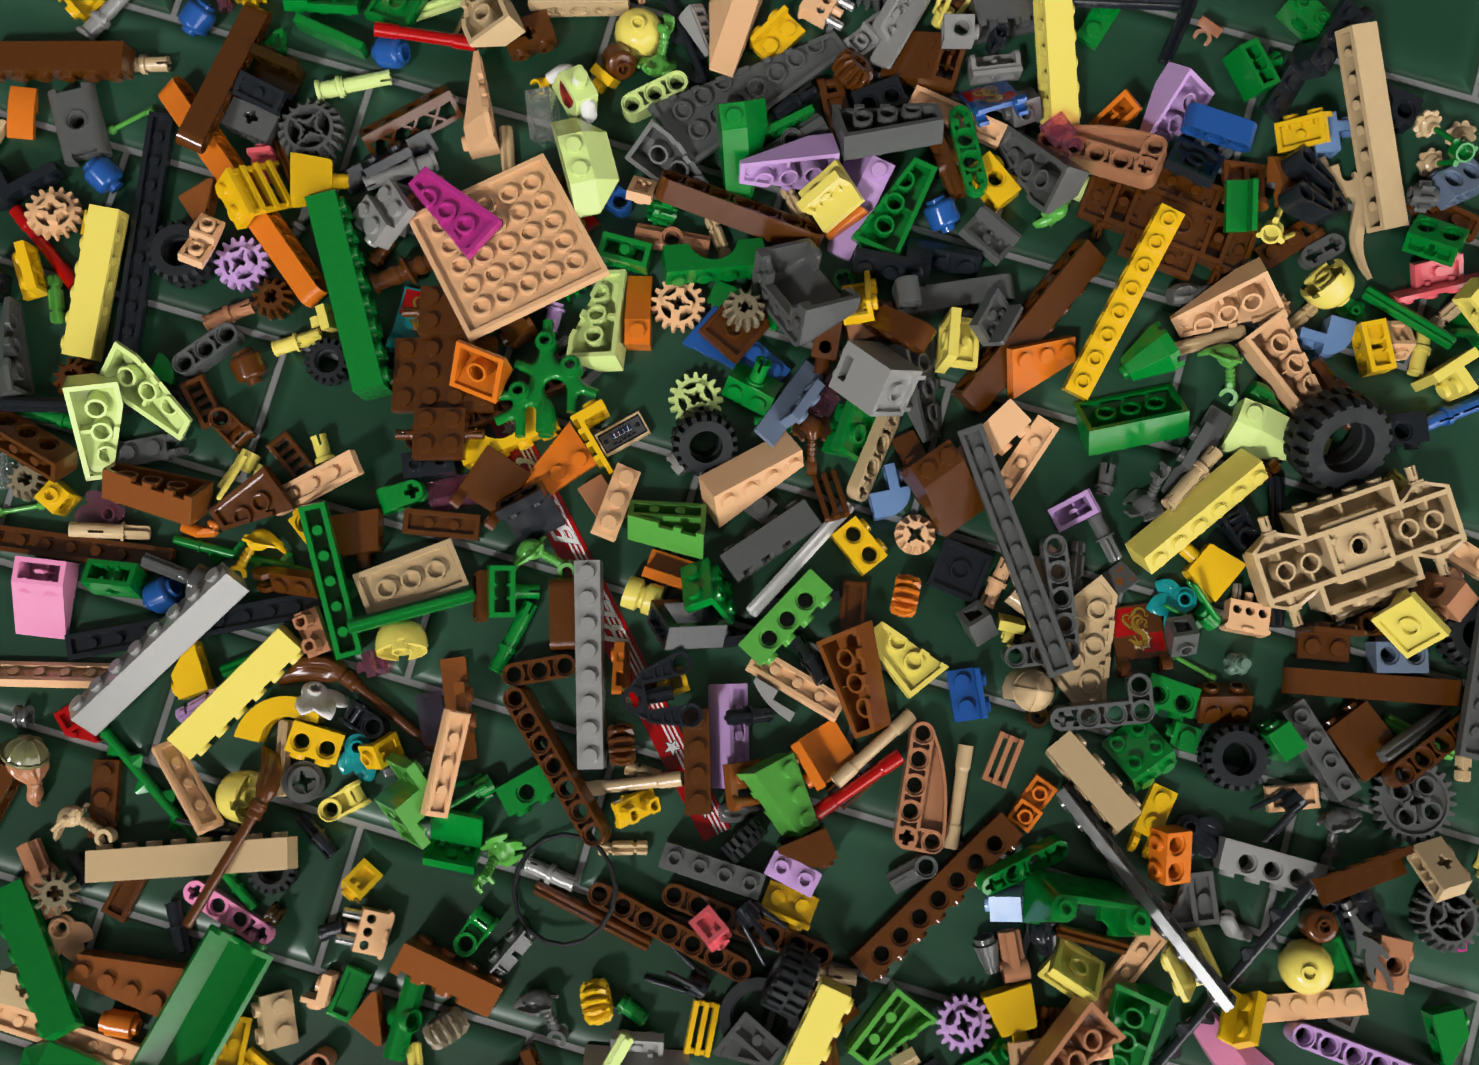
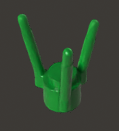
M1187 580V585L1195 592L1198 601L1201 603L1194 612L1196 616L1194 621L1198 630L1202 627L1206 631L1215 629L1221 623L1222 617L1213 608L1199 585L1192 583L1191 580ZM1167 603L1163 604L1164 608L1177 616L1187 615Z
M480 772L473 777L457 781L455 788L473 782L474 784L470 785L471 791L451 802L450 809L474 795L478 799L483 797L467 812L474 814L487 801L494 798L493 793L496 792L494 789L497 787L489 773L482 775Z

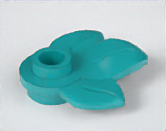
M1161 579L1155 581V587L1159 594L1149 600L1146 610L1155 615L1164 616L1163 627L1165 628L1166 618L1176 617L1177 615L1164 608L1163 604L1167 603L1187 614V612L1195 608L1197 596L1192 589L1180 587L1174 580ZM1182 595L1188 597V603L1185 605L1180 602Z
M353 733L347 737L344 743L345 751L338 759V767L342 775L354 771L356 776L363 781L371 782L374 779L377 769H367L360 760L359 750H355L352 746L354 743L371 744L374 741H370L369 738L360 733Z

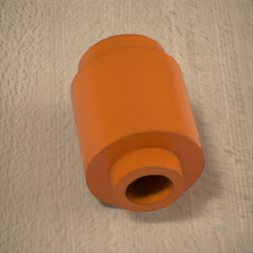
M115 1008L104 1010L98 1023L99 1032H103L105 1036L129 1040L134 1035H138L142 1028V1019H140L138 1012Z

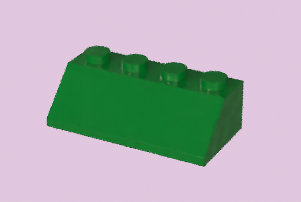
M1172 383L1073 403L1080 440L1089 456L1149 445L1165 440H1174L1188 436L1190 411Z

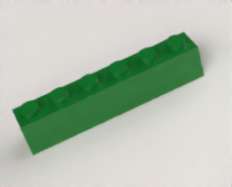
M327 500L301 505L298 507V512L336 660L362 654L364 646L360 632L350 634L347 627V620L355 618L356 614Z
M19 878L0 888V934L4 940L8 941L10 947L7 951L11 962L16 964L19 973L16 977L19 985L23 989L25 988L27 992L26 1005L30 1012L35 1014L37 1019L35 1029L41 1038L55 1041L85 1024L48 932L41 909L35 908L38 901L37 899H31L32 894L27 890L24 879Z

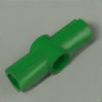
M406 975L398 1003L393 1005L387 1014V1022L391 1028L382 1056L399 1062H405L412 1033H415L421 1027L423 1015L419 1008L426 986L422 984L418 986L409 982L410 977Z

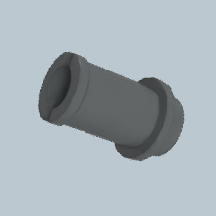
M1102 462L1099 465L1097 484H1094L1093 488L1097 495L1110 496L1111 492L1114 491L1112 483L1116 465L1110 463L1106 473L1107 462Z

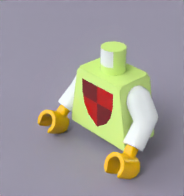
M560 64L546 73V77L531 80L530 85L539 84V90L535 94L549 91L551 84L553 91L569 118L576 117L589 124H592L597 118L598 92L581 64L576 66Z

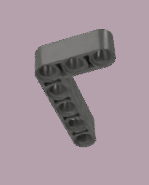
M998 274L926 285L925 287L919 285L917 275H907L897 278L890 292L893 308L913 317L945 313L951 307L962 308V310L979 308L989 288L995 287L999 288L1008 303L1016 300L1011 274Z
M1047 534L1039 542L1044 588L1057 621L1062 616H1066L1068 619L1067 627L1061 630L1065 642L1071 644L1069 654L1072 661H1074L1080 654V643L1067 542L1059 534ZM1054 538L1058 541L1059 547L1057 551L1051 553L1047 548V543L1050 539ZM1058 564L1062 569V573L1058 578L1054 579L1050 571L1054 565ZM1062 590L1065 594V599L1061 604H1056L1054 594ZM1034 640L1011 642L1004 645L1001 650L1000 656L1002 661L1012 668L1043 665L1041 658H1035L1034 651L1037 646ZM1012 649H1018L1020 652V657L1015 662H1010L1008 659V654Z

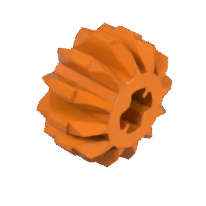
M899 574L896 577L890 604L891 614L904 618H912L915 615L921 588L920 578L910 574Z

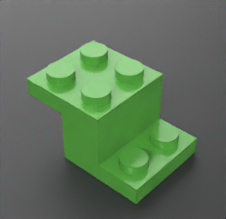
M391 753L385 760L398 779L374 800L401 838L423 850L431 843L425 835L428 833L426 827L420 822L425 817V815L420 814L427 780L423 776L425 770L416 760L411 761L405 755L400 756Z

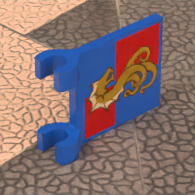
M1006 80L958 93L959 99L974 115L978 127L990 125L986 113L1013 106L1018 117L1029 114L1025 106L1027 101L1026 94L1019 95Z

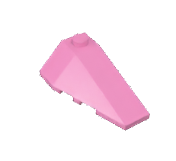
M1213 1011L1215 1023L1213 1025L1200 1024L1193 1032L1212 1065H1274L1255 1047L1238 1050L1217 1039L1220 1017Z

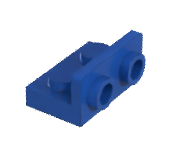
M979 666L945 671L953 721L956 723L988 718L987 712H991L989 698L984 697L983 687L986 686L984 671H980Z

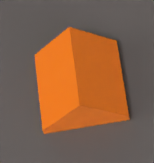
M458 339L455 346L449 385L496 404L513 369L505 357Z

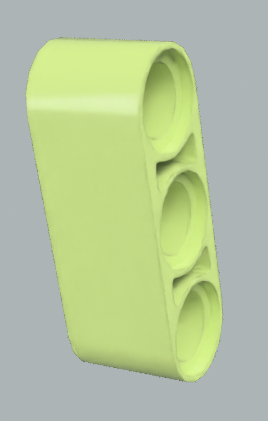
M679 70L671 71L625 94L621 99L624 118L631 123L640 122L652 116L648 111V106L651 103L655 104L668 99L673 94L678 95L688 91L689 85L686 74ZM674 83L683 84V87L680 89H674L671 86ZM655 93L661 95V97L658 100H652L649 98L652 94ZM632 104L639 106L635 111L627 110L628 106Z

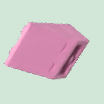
M15 556L11 587L16 634L65 639L64 635H68L70 630L80 564Z

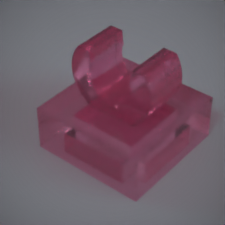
M375 649L363 652L361 654L362 661L355 663L357 674L366 672L367 678L390 673L387 660L378 658Z

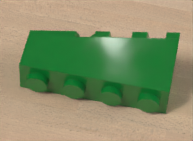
M915 157L891 189L883 196L875 209L864 220L859 229L851 236V239L861 248L899 255L938 167Z

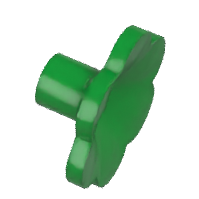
M1350 298L1345 305L1335 308V313L1338 317L1355 321L1356 325L1365 322L1367 319V315L1364 312V303L1361 301L1356 302L1353 298Z

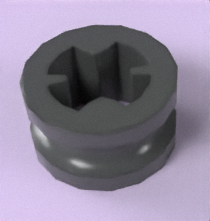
M16 705L12 711L13 726L15 728H21L22 726L31 728L35 721L34 707L32 705Z

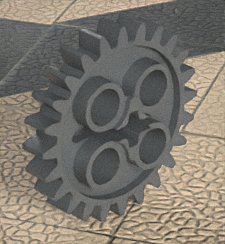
M1415 759L1416 762H1417L1419 765H1421V760L1418 762V760ZM1434 765L1412 783L1399 787L1400 792L1396 797L1393 794V788L1384 784L1382 777H1373L1378 784L1377 786L1369 785V788L1375 791V795H1369L1367 798L1374 800L1375 804L1369 806L1368 809L1377 811L1372 819L1382 821L1378 828L1382 830L1388 829L1387 836H1396L1398 841L1404 842L1406 839L1407 843L1415 844L1416 840L1421 843L1426 841V837L1428 839L1435 838L1434 832L1444 834V830L1441 827L1442 824L1451 826V823L1446 818L1447 816H1455V813L1449 809L1457 805L1456 802L1450 801V797L1454 796L1456 792L1448 791L1447 788L1451 786L1452 782L1442 781L1446 773H1436L1438 766ZM1396 769L1395 775L1399 780H1401L1402 775L1400 771ZM1421 779H1423L1425 783V787L1422 791H1420L1418 787L1419 781ZM1427 805L1431 808V813L1428 817L1425 816L1424 812ZM1404 810L1406 817L1403 822H1400L1399 814Z

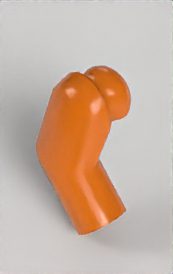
M208 520L206 527L195 523L191 527L183 524L180 525L181 532L195 538L216 537L220 533L218 532L220 527L213 520Z

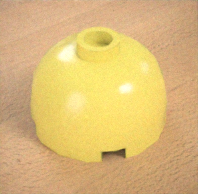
M635 7L620 15L616 22L615 40L616 42L626 44L632 50L636 60H640L643 56L655 55L658 52V43H660V33L657 30L658 23L661 24V21L654 12L646 8Z
M1333 259L1336 263L1330 266L1327 263L1320 265L1305 279L1304 284L1307 286L1304 290L1300 289V293L1308 303L1314 307L1326 310L1341 307L1349 301L1355 286V278L1348 265L1342 259Z
M410 619L381 626L376 635V654L378 658L384 660L399 661V656L409 655L408 660H413L424 656L428 652L426 632L419 623Z
M240 770L232 772L223 778L216 790L215 800L217 809L224 818L237 823H243L247 816L245 812L248 809V805L256 797L258 772Z
M1302 938L1286 944L1287 946L1278 955L1277 967L1282 980L1287 986L1300 994L1307 995L1320 993L1326 989L1333 979L1334 966L1329 953L1323 946L1313 940Z

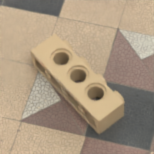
M528 0V7L531 14L546 9L549 17L620 16L630 9V0Z

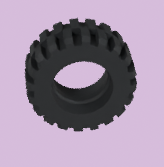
M1334 387L1330 389V392L1325 389L1318 392V396L1307 398L1305 400L1306 403L1302 407L1298 406L1294 411L1296 414L1293 419L1289 418L1287 423L1288 431H1284L1283 440L1286 443L1283 444V450L1289 465L1307 481L1320 489L1325 488L1328 491H1336L1338 488L1341 490L1353 484L1360 485L1364 482L1363 479L1366 477L1371 478L1376 473L1375 469L1383 465L1385 455L1390 452L1391 445L1389 441L1393 439V431L1390 430L1392 423L1390 418L1387 417L1386 411L1362 393L1351 388ZM1351 423V430L1346 441L1337 450L1323 455L1325 444L1331 434L1341 426Z

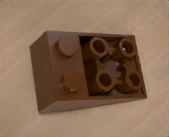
M912 31L890 69L882 68L879 77L887 79L898 75L902 84L912 87L920 85L935 93L951 98L966 49H941L940 32Z

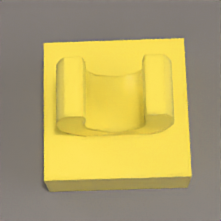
M322 303L315 306L317 315L309 318L311 327L316 328L319 326V329L322 331L338 333L332 305Z
M998 613L996 624L998 630L1002 631V642L1011 643L1014 640L1015 634L1024 635L1026 628L1024 618Z

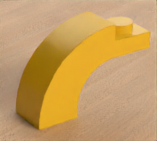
M300 696L273 697L258 703L244 715L236 728L234 737L255 742H266L272 727L283 718L291 717L313 723H324L325 718L314 711L300 715L295 704Z

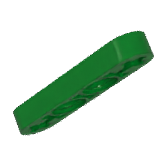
M956 105L950 109L948 117L956 158L966 194L972 198H979L986 193L988 186L981 150L970 109L964 105ZM956 115H961V118H964L962 128H960ZM967 135L972 139V142L968 145H962L959 143L958 138ZM966 158H974L978 164L974 167H967L963 162ZM975 174L977 184L980 185L978 189H975V186L972 185V176Z
M1051 835L983 869L978 873L975 884L985 895H995L1026 879L1029 873L1044 870L1063 860L1069 852V845L1060 836ZM1038 854L1037 860L1033 864H1029L1031 857ZM1016 866L1014 873L1007 876L1008 869Z

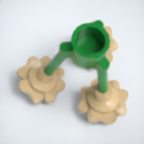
M1427 109L1417 116L1412 128L1416 132L1415 136L1417 138L1423 136L1429 138L1431 134L1437 133L1445 139V144L1449 145L1448 154L1450 156V159L1444 160L1442 152L1440 150L1435 151L1434 148H1429L1426 152L1420 153L1416 166L1421 177L1426 176L1427 179H1430L1429 176L1434 171L1445 165L1457 167L1460 162L1467 163L1473 159L1478 146L1473 145L1471 142L1476 140L1474 133L1477 131V128L1470 125L1468 120H1463L1461 123L1454 121L1451 128L1444 131L1440 129L1439 124L1442 116L1439 115L1437 109L1433 111Z

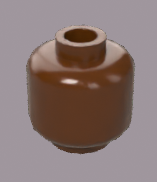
M614 42L604 49L602 63L607 73L617 80H626L635 73L637 60L632 50L626 44Z
M251 347L231 354L233 358L230 359L229 366L237 382H247L251 386L263 381L262 375L266 374L268 369L258 350H252Z
M1310 906L1300 913L1298 927L1300 932L1308 939L1317 943H1326L1336 936L1338 921L1329 910L1322 909L1319 906Z

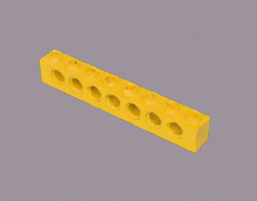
M1164 203L1155 208L1061 390L1083 401L1088 400L1185 216L1184 213Z

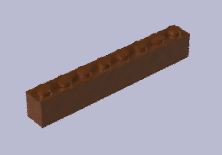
M1075 239L1023 302L1022 307L1024 309L1005 344L1002 346H988L979 356L976 370H968L950 392L969 412L977 414L986 412L991 408L995 397L1007 388V348L1042 341L1046 335L1054 330L1055 323L1059 318L1070 310L1071 304L1076 297L1084 293L1089 281L1101 272V266L1107 259L1088 239Z

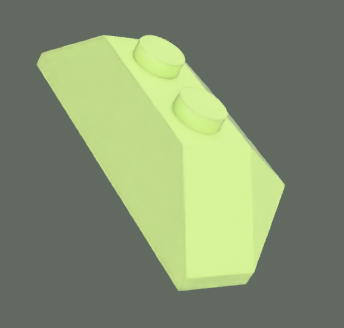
M576 117L551 122L573 208L579 218L601 214L619 182L607 132Z

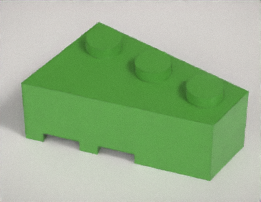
M630 500L628 509V540L703 560L707 504Z
M794 752L775 753L736 774L750 788V794L753 798L758 799L765 809L764 813L781 836L801 837L820 826Z
M892 980L844 1042L847 1052L863 1065H875L896 1051L898 1046L908 1039L912 1040L917 1036V1033L939 1020L931 1010Z

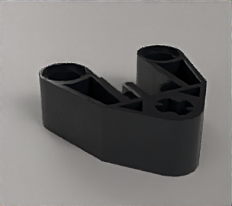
M1302 146L1281 159L1280 163L1283 172L1296 183L1277 197L1278 204L1285 213L1305 223L1314 225L1325 224L1348 211L1347 200L1334 176L1308 146Z
M677 651L642 670L623 693L621 698L623 707L652 724L695 727L699 725L703 718V712L698 705L693 703L679 706L672 705L653 710L649 709V705L674 700L671 684L645 689V684L669 680L672 677L687 674L692 668L690 655L684 651ZM678 656H684L688 660V666L683 671H678L673 667V661ZM635 692L636 696L641 697V703L637 702L639 706L633 708L632 704H627V697L631 698L629 694ZM689 707L695 708L699 713L698 720L694 723L686 722L683 717L684 711Z

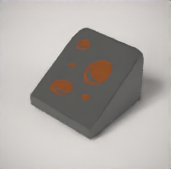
M1122 560L1101 574L1118 595H1121L1140 580Z

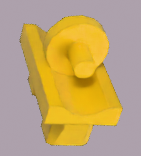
M653 788L638 790L631 794L625 793L620 796L619 800L611 803V808L616 818L615 825L619 829L630 824L633 825L639 822L640 819L661 811L659 798L654 795Z

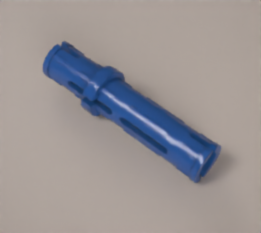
M1479 394L1451 406L1439 407L1436 412L1426 415L1429 431L1442 425H1452L1455 420L1479 411Z

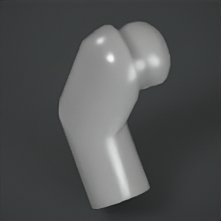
M1223 909L1220 912L1221 917L1219 918L1224 934L1234 939L1250 942L1253 931L1240 927L1234 918L1235 913L1232 910Z

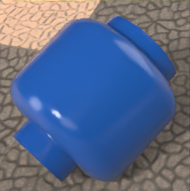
M188 0L178 15L179 21L183 24L181 29L192 37H195L196 34L207 36L217 20L214 14L215 9L204 0Z
M378 37L371 48V54L380 68L401 69L409 62L411 50L409 44L403 39L395 40Z
M95 156L83 167L85 181L100 194L108 192L114 194L123 186L121 182L123 171L108 157L99 158Z
M943 194L926 202L927 207L923 213L931 230H941L942 234L956 228L955 223L961 216L953 198L945 197Z
M166 576L158 577L145 585L142 590L144 606L155 613L162 614L167 612L173 604H178L182 600V585L180 582Z

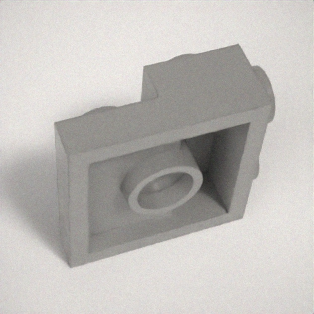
M388 178L375 197L366 194L353 212L356 218L354 225L366 233L364 240L367 244L374 248L378 246L389 250L415 215L416 210L397 182Z

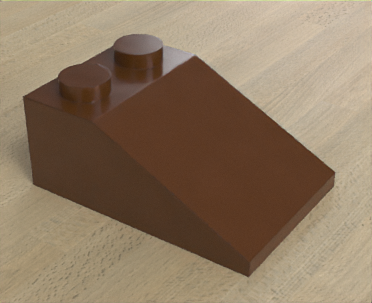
M950 439L900 473L944 537L985 509L968 467Z

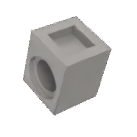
M944 14L941 23V49H972L974 40L979 38V24H975V14ZM955 29H963L966 34H958Z

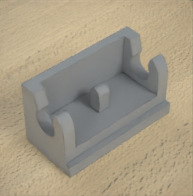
M1019 49L1014 50L1010 54L975 57L972 54L966 59L970 86L996 83L1004 80L1007 82L1019 80L1023 72Z

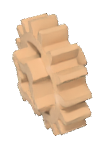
M49 187L48 193L40 189L39 197L30 196L34 202L25 204L29 211L24 212V216L28 220L26 223L37 236L43 235L45 240H49L53 236L56 241H59L60 235H64L68 239L70 238L68 232H78L75 225H82L80 216L84 215V211L81 208L78 198H75L71 191L66 193L64 188L60 187L58 192H55L53 187Z
M663 281V290L656 288L655 293L658 297L651 298L652 303L656 305L651 307V311L655 314L658 313L655 316L656 323L663 321L662 328L666 329L668 326H671L672 333H675L676 328H680L681 332L685 333L686 326L693 330V322L700 323L702 320L698 314H705V308L700 306L705 304V298L699 297L702 294V290L700 288L694 290L695 283L675 286L665 285V281ZM676 290L675 293L671 294L670 296H666L668 293ZM686 292L693 297L695 303L687 299ZM681 301L682 306L679 307V310H676L674 305ZM662 308H664V310L669 311V313L671 314L670 319L665 316V314L662 311ZM686 315H691L687 319L681 320V318L685 317Z

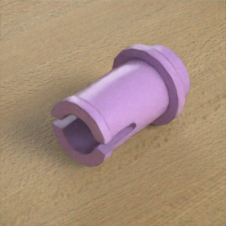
M553 302L545 307L547 309L546 319L553 320V331L558 335L562 313H565V310L563 309V304Z

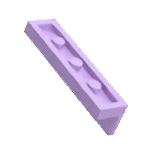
M748 683L708 685L711 788L725 789L723 764L749 760V726L745 724L727 725V722L724 721L727 710L743 709L748 705Z

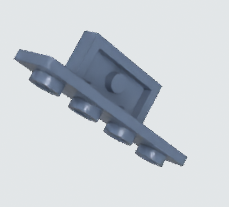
M809 361L802 363L754 428V432L771 447L775 446L788 427L795 423L801 424L809 415L807 412L808 408L813 407L821 398L819 393L825 386L821 381L825 376L813 373L814 366Z

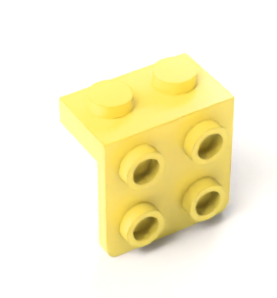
M1196 927L1185 931L1222 978L1221 971L1200 928ZM1168 939L1161 952L1160 961L1163 969L1166 972L1169 971L1175 994L1180 996L1182 1001L1186 1003L1191 1000L1195 988L1204 984H1199L1191 973V967L1186 961L1182 962L1174 951L1175 947Z

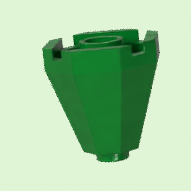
M1159 321L1149 326L1120 358L1121 365L1118 366V369L1125 380L1130 378L1134 382L1175 372L1185 365L1184 360L1178 362L1177 357L1181 353L1165 328L1161 331L1158 329L1162 325Z

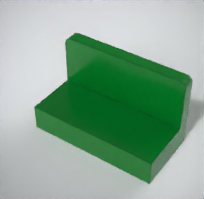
M1259 178L1224 181L1223 233L1252 232L1257 230Z

